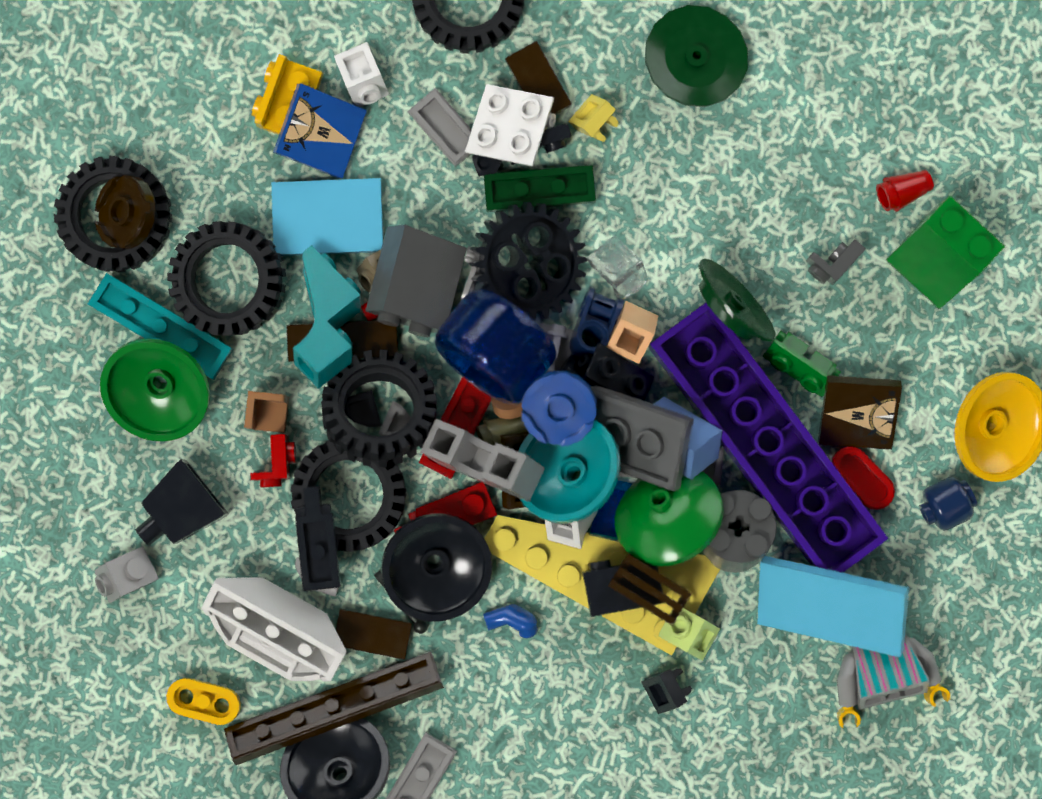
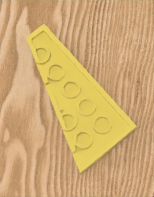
M497 515L484 538L492 555L588 609L582 575L583 571H589L588 563L610 559L611 566L620 565L628 554L618 538L586 532L582 548L578 549L547 540L545 524ZM701 554L676 565L658 566L660 574L692 593L684 608L694 614L697 612L720 570L710 563L711 561L705 555ZM661 583L663 594L677 602L681 595ZM665 603L654 605L667 614H670L673 609ZM645 608L601 615L671 656L673 655L676 646L659 637V632L665 621Z

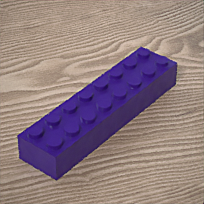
M704 303L649 344V350L700 418L722 430L721 446L759 497L769 502L774 517L811 566L844 573L889 539L736 334L715 315L707 303Z

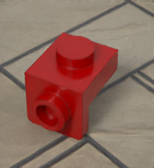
M270 435L272 472L250 473V480L260 481V488L282 487V479H291L290 464H296L295 442H289V435Z

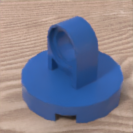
M550 371L537 377L527 387L522 400V420L528 432L544 444L548 442L553 445L569 446L582 440L592 429L597 413L596 398L590 385L578 375L567 371Z

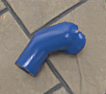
M510 604L483 613L488 630L509 625L519 631V635L522 638H531L538 631L537 619L533 613L516 604Z

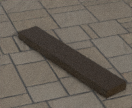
M430 651L224 728L232 761L235 765H239L440 690L444 686L435 659Z

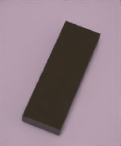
M378 321L346 322L339 328L351 339L353 344L352 356L356 354L358 359H364L363 351L372 350V357H380V350H388V357H394L395 352H398L397 327L382 324ZM313 324L286 325L288 362H294L293 348L308 335Z

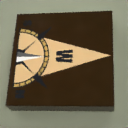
M827 375L818 434L819 445L892 450L902 391L901 380Z

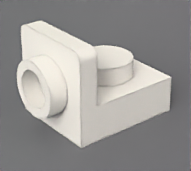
M367 42L334 56L355 106L362 107L375 103L389 94Z

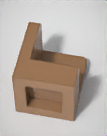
M248 391L244 428L285 433L289 397L283 394Z

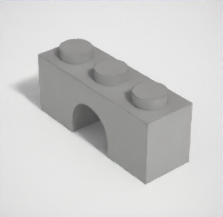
M435 419L420 453L441 466L528 502L545 469L525 454L498 443L495 446L463 429Z

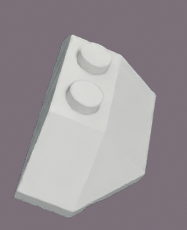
M263 577L216 578L201 608L205 615L210 617L214 628L226 645L290 681H314L320 679L322 681H331L347 652L327 613Z

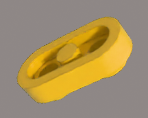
M182 678L175 681L169 687L166 695L167 704L174 713L216 725L230 723L238 716L241 709L240 698L234 690L193 678ZM184 689H188L193 693L192 702L185 703L182 701L181 692ZM222 698L228 701L229 708L226 712H220L216 708L218 699Z

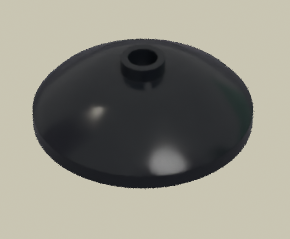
M443 513L420 516L403 525L388 542L381 563L382 580L392 602L405 614L430 622L450 620L472 609L485 594L492 575L491 552L482 534L468 521ZM430 556H439V561L436 564L431 565L427 563Z
M362 718L287 746L280 765L282 788L288 799H377L388 780L390 754L381 733L370 722ZM340 773H347L343 780H336Z

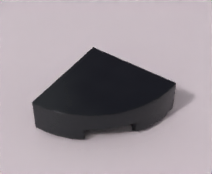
M372 390L348 398L345 405V413L353 422L365 427L382 426Z

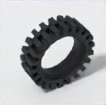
M412 0L417 21L421 24L423 31L426 34L428 33L435 43L443 44L445 49L450 51L457 49L460 50V53L466 54L471 50H476V53L484 52V48L490 46L492 49L498 46V42L502 39L506 40L511 35L512 29L517 27L524 9V0H502L498 11L490 20L478 26L462 27L445 19L438 11L435 0Z
M109 156V159H103L102 157L94 158V162L91 164L85 162L79 165L80 170L77 173L72 171L67 176L70 180L66 185L61 184L58 190L61 192L60 199H55L54 207L57 208V214H54V223L58 224L59 228L56 231L59 238L64 241L66 249L81 262L106 272H125V269L129 268L134 270L141 267L140 264L144 261L149 262L154 258L152 255L157 250L160 252L163 248L162 242L165 237L168 238L170 233L168 229L169 222L172 223L170 199L167 197V191L158 178L143 165H139L128 158H125V160L120 159L118 156ZM123 175L139 177L150 187L156 204L154 223L149 235L140 245L132 249L107 248L92 242L84 232L81 223V210L88 194L114 177H122Z
M230 221L212 222L213 224L211 225L204 224L197 227V232H190L185 236L187 240L184 244L179 243L175 250L178 251L176 258L171 257L169 265L173 266L172 273H167V281L172 282V288L168 289L170 297H175L177 302L173 304L178 312H182L185 315L183 319L187 323H192L196 329L213 335H243L249 333L252 329L257 330L263 326L262 322L273 317L272 311L275 307L279 308L282 302L279 299L281 292L285 293L286 285L282 284V278L286 277V270L281 268L280 262L283 261L281 254L276 253L274 249L276 246L271 240H267L264 237L265 234L250 226ZM222 245H236L245 250L253 258L259 275L258 288L254 297L242 309L232 313H221L208 307L201 299L195 281L200 261L212 249Z
M372 350L363 351L364 359L358 360L356 354L353 355L352 363L327 382V387H323L321 408L324 430H327V437L330 443L335 442L336 450L340 454L347 451L348 459L356 462L357 458L360 457L364 466L371 467L372 460H378L379 467H387V460L393 459L395 465L403 463V455L407 454L410 459L417 455V447L419 446L422 449L437 416L436 394H434V384L432 380L428 381V373L423 367L419 371L417 370V362L412 358L405 363L403 362V354L395 352L394 358H388V350H380V357H372ZM373 381H386L396 384L405 390L414 406L408 423L399 431L384 436L368 435L356 429L346 417L345 405L352 392L361 385Z
M328 440L326 443L313 448L309 455H305L301 460V465L296 469L294 482L291 484L290 490L292 492L291 506L295 511V517H297V507H305L303 488L316 486L321 474L329 466L336 462L349 460L347 451L340 454L336 450L335 442L330 443ZM358 457L357 461L362 462V458ZM393 459L387 460V467H379V461L372 460L371 468L378 475L382 484V505L377 515L362 527L343 529L335 526L337 551H358L372 547L387 538L393 529L397 527L406 505V488L403 474L398 467L399 465H395Z

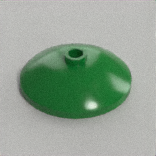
M159 339L131 341L118 348L110 356L101 373L100 392L108 413L123 429L137 437L151 441L179 439L191 433L201 423L207 412L210 401L207 377L195 358L173 343ZM157 376L163 377L167 382H160Z
M700 472L693 479L682 475L680 488L676 491L637 479L623 494L615 513L617 538L629 555L644 564L671 566L685 562L701 553L715 538L723 520V499L714 481L704 472Z

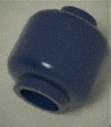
M951 476L924 489V503L919 505V509L928 525L935 523L939 529L947 531L973 518L977 500L965 480L960 482L957 478Z

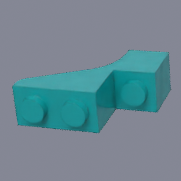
M311 245L303 252L302 260L304 265L303 276L314 317V324L308 335L293 348L294 364L319 389L352 363V341L339 328L361 311V291L351 278L347 277L345 279L337 271L335 263L326 253L320 254Z

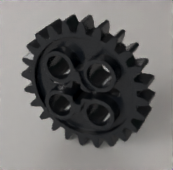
M523 202L520 211L516 204L508 205V215L504 211L497 210L495 212L497 223L491 220L484 221L485 227L489 231L487 234L476 233L475 236L482 242L481 247H471L470 250L479 255V260L470 262L469 266L479 268L480 273L474 275L471 279L472 281L483 282L484 285L477 293L483 296L490 294L491 296L486 305L488 307H495L500 304L499 315L506 316L511 311L513 320L520 321L523 314L526 321L535 322L536 314L541 319H549V308L553 312L561 313L560 301L566 303L573 302L568 292L570 290L581 291L582 288L575 282L576 277H586V273L578 269V264L587 262L588 258L578 256L577 251L586 245L585 243H577L573 240L579 234V229H566L571 221L569 217H563L557 221L558 209L551 208L546 213V204L537 203L533 211L531 202ZM533 227H536L540 233V240L535 246H532L528 239L529 232ZM512 234L516 235L518 245L513 242ZM506 246L510 251V260L503 266L499 262L498 256L500 250ZM526 255L533 257V259L529 262L531 269L525 268L524 266L528 262V258ZM552 258L558 263V271L553 277L547 272V264ZM522 278H525L528 281L529 290L525 296L521 297L518 294L517 285ZM539 279L543 280V282L546 285V288L544 290L541 289V283Z

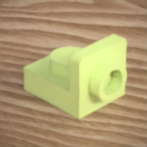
M683 608L673 626L665 621L659 632V637L703 661L720 628Z

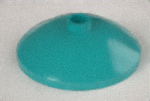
M595 419L592 429L582 440L572 445L561 446V444L553 445L548 442L544 444L529 433L518 451L529 456L545 468L530 501L528 502L521 498L520 500L534 515L548 522L572 523L592 515L608 500L617 484L620 472V454L616 441L611 433ZM580 470L578 479L572 480L573 474Z

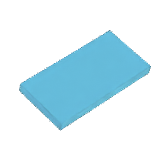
M764 556L760 561L757 624L901 657L905 644L909 587Z

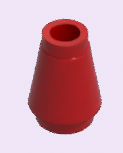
M927 170L885 177L882 183L877 184L876 193L885 211L894 210L898 212L933 190L934 183Z

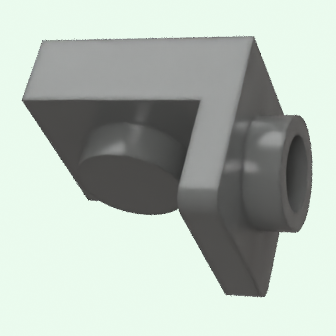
M856 239L849 246L842 242L828 257L833 262L831 266L813 252L806 260L810 265L808 271L820 283L825 284L828 281L831 285H834L866 248Z

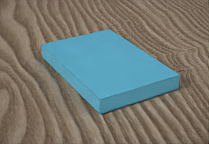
M381 178L271 182L273 243L276 246L274 248L276 253H280L281 256L303 255V252L311 245L320 254L373 253L382 249Z

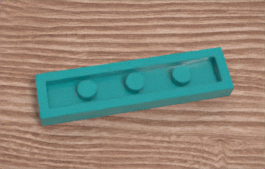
M108 273L105 274L88 302V305L144 339L164 340L181 347L195 358L205 375L215 380L233 350L206 332L196 329L191 323H187L183 318Z

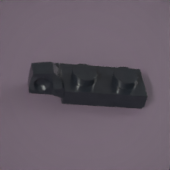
M564 123L544 130L539 149L544 147L547 154L567 147L565 140L572 137L568 124ZM472 155L479 177L497 173L503 161Z
M320 486L303 488L305 507H297V517H295L303 591L341 587L334 514L331 513V504L322 505Z

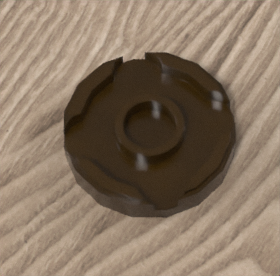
M123 175L122 177L110 179L101 189L95 204V211L99 212V221H95V225L102 241L110 247L132 249L140 245L149 235L154 223L156 208L154 196L148 184L139 177Z

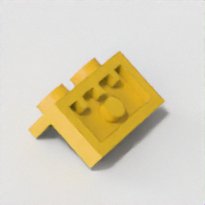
M281 54L278 55L276 62L270 61L264 76V82L268 83L263 96H257L252 108L251 115L255 117L254 123L256 126L279 135L297 84L301 83L318 90L323 73L292 62Z

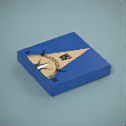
M299 83L293 94L273 153L338 179H343L367 110Z

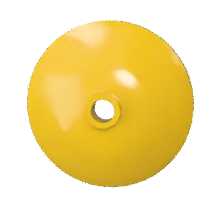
M1013 372L995 373L977 383L965 397L956 418L955 445L961 462L969 472L987 481H1008L1024 473L1042 451V391L1030 378Z

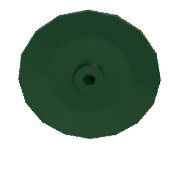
M687 5L667 12L654 24L645 43V64L652 82L666 97L685 106L707 107L725 101L740 87L748 70V48L740 29L726 15L710 7Z
M703 258L698 265L701 277L703 278L699 284V289L704 300L715 315L729 329L744 339H751L756 336L763 341L771 342L774 340L776 333L773 324L753 295L724 267L710 259Z

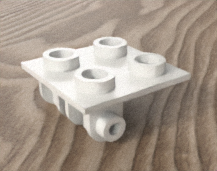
M486 84L465 152L533 167L544 130L554 127L556 122V115L550 112L554 97Z

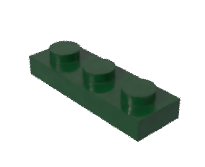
M593 165L484 175L487 212H496L497 210L508 211V205L516 204L521 210L523 202H531L533 208H535L537 203L546 204V207L596 203Z

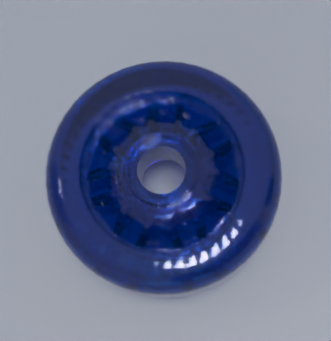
M476 289L467 293L441 325L435 336L437 351L460 376L486 395L508 405L521 403L527 388L537 377L549 370L556 358V347L553 341L530 316L503 297L484 289Z

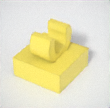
M593 94L587 98L568 121L577 131L602 142L607 139L600 132V128L604 123L607 122L614 127L619 125L618 120L612 116L616 109L607 100Z

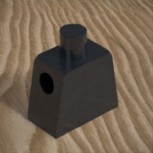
M181 459L142 501V506L151 517L135 530L148 546L164 534L173 544H178L225 518L229 513L188 461Z

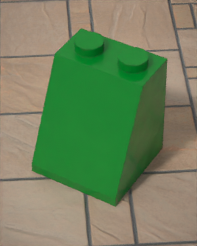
M948 196L929 212L889 255L886 261L932 304L940 309L980 275L1006 246L955 199Z

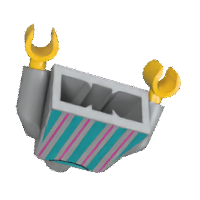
M906 634L904 651L901 657L852 646L851 652L843 657L837 677L839 705L842 706L837 713L839 725L844 728L842 720L846 714L855 715L856 727L860 725V715L854 707L856 704H858V708L861 710L924 693L926 702L936 707L933 696L937 691H941L943 699L948 702L951 695L946 688L939 684L942 679L933 653L915 638L907 637Z

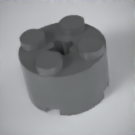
M733 490L721 494L724 504L722 524L715 538L702 552L716 568L726 572L738 573L751 569L767 555L775 539L776 520L768 501L748 491ZM733 526L739 527L740 531L743 532L741 537L734 536Z

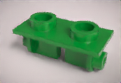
M780 330L762 357L768 360L778 371L785 372L800 382L807 391L823 397L827 375L839 376L841 373L836 368L837 364L816 350L810 359H807L803 355L809 348V345L788 331L786 334Z

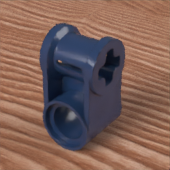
M590 286L580 306L578 320L569 343L570 351L573 355L580 359L583 354L590 356L594 353L596 346L586 345L582 340V335L584 334L592 336L596 344L607 345L613 327L621 313L624 304L623 299L613 300L596 293L594 287Z

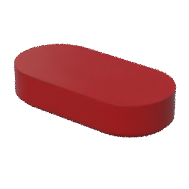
M845 447L833 455L832 464L866 508L879 510L887 507L892 502L895 494L892 481L862 450L856 447Z

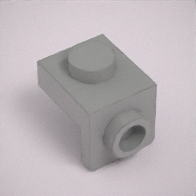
M143 546L108 561L94 570L97 589L102 596L107 597L109 603L159 579Z

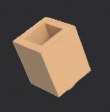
M625 301L606 347L618 355L639 364L655 335L659 316Z

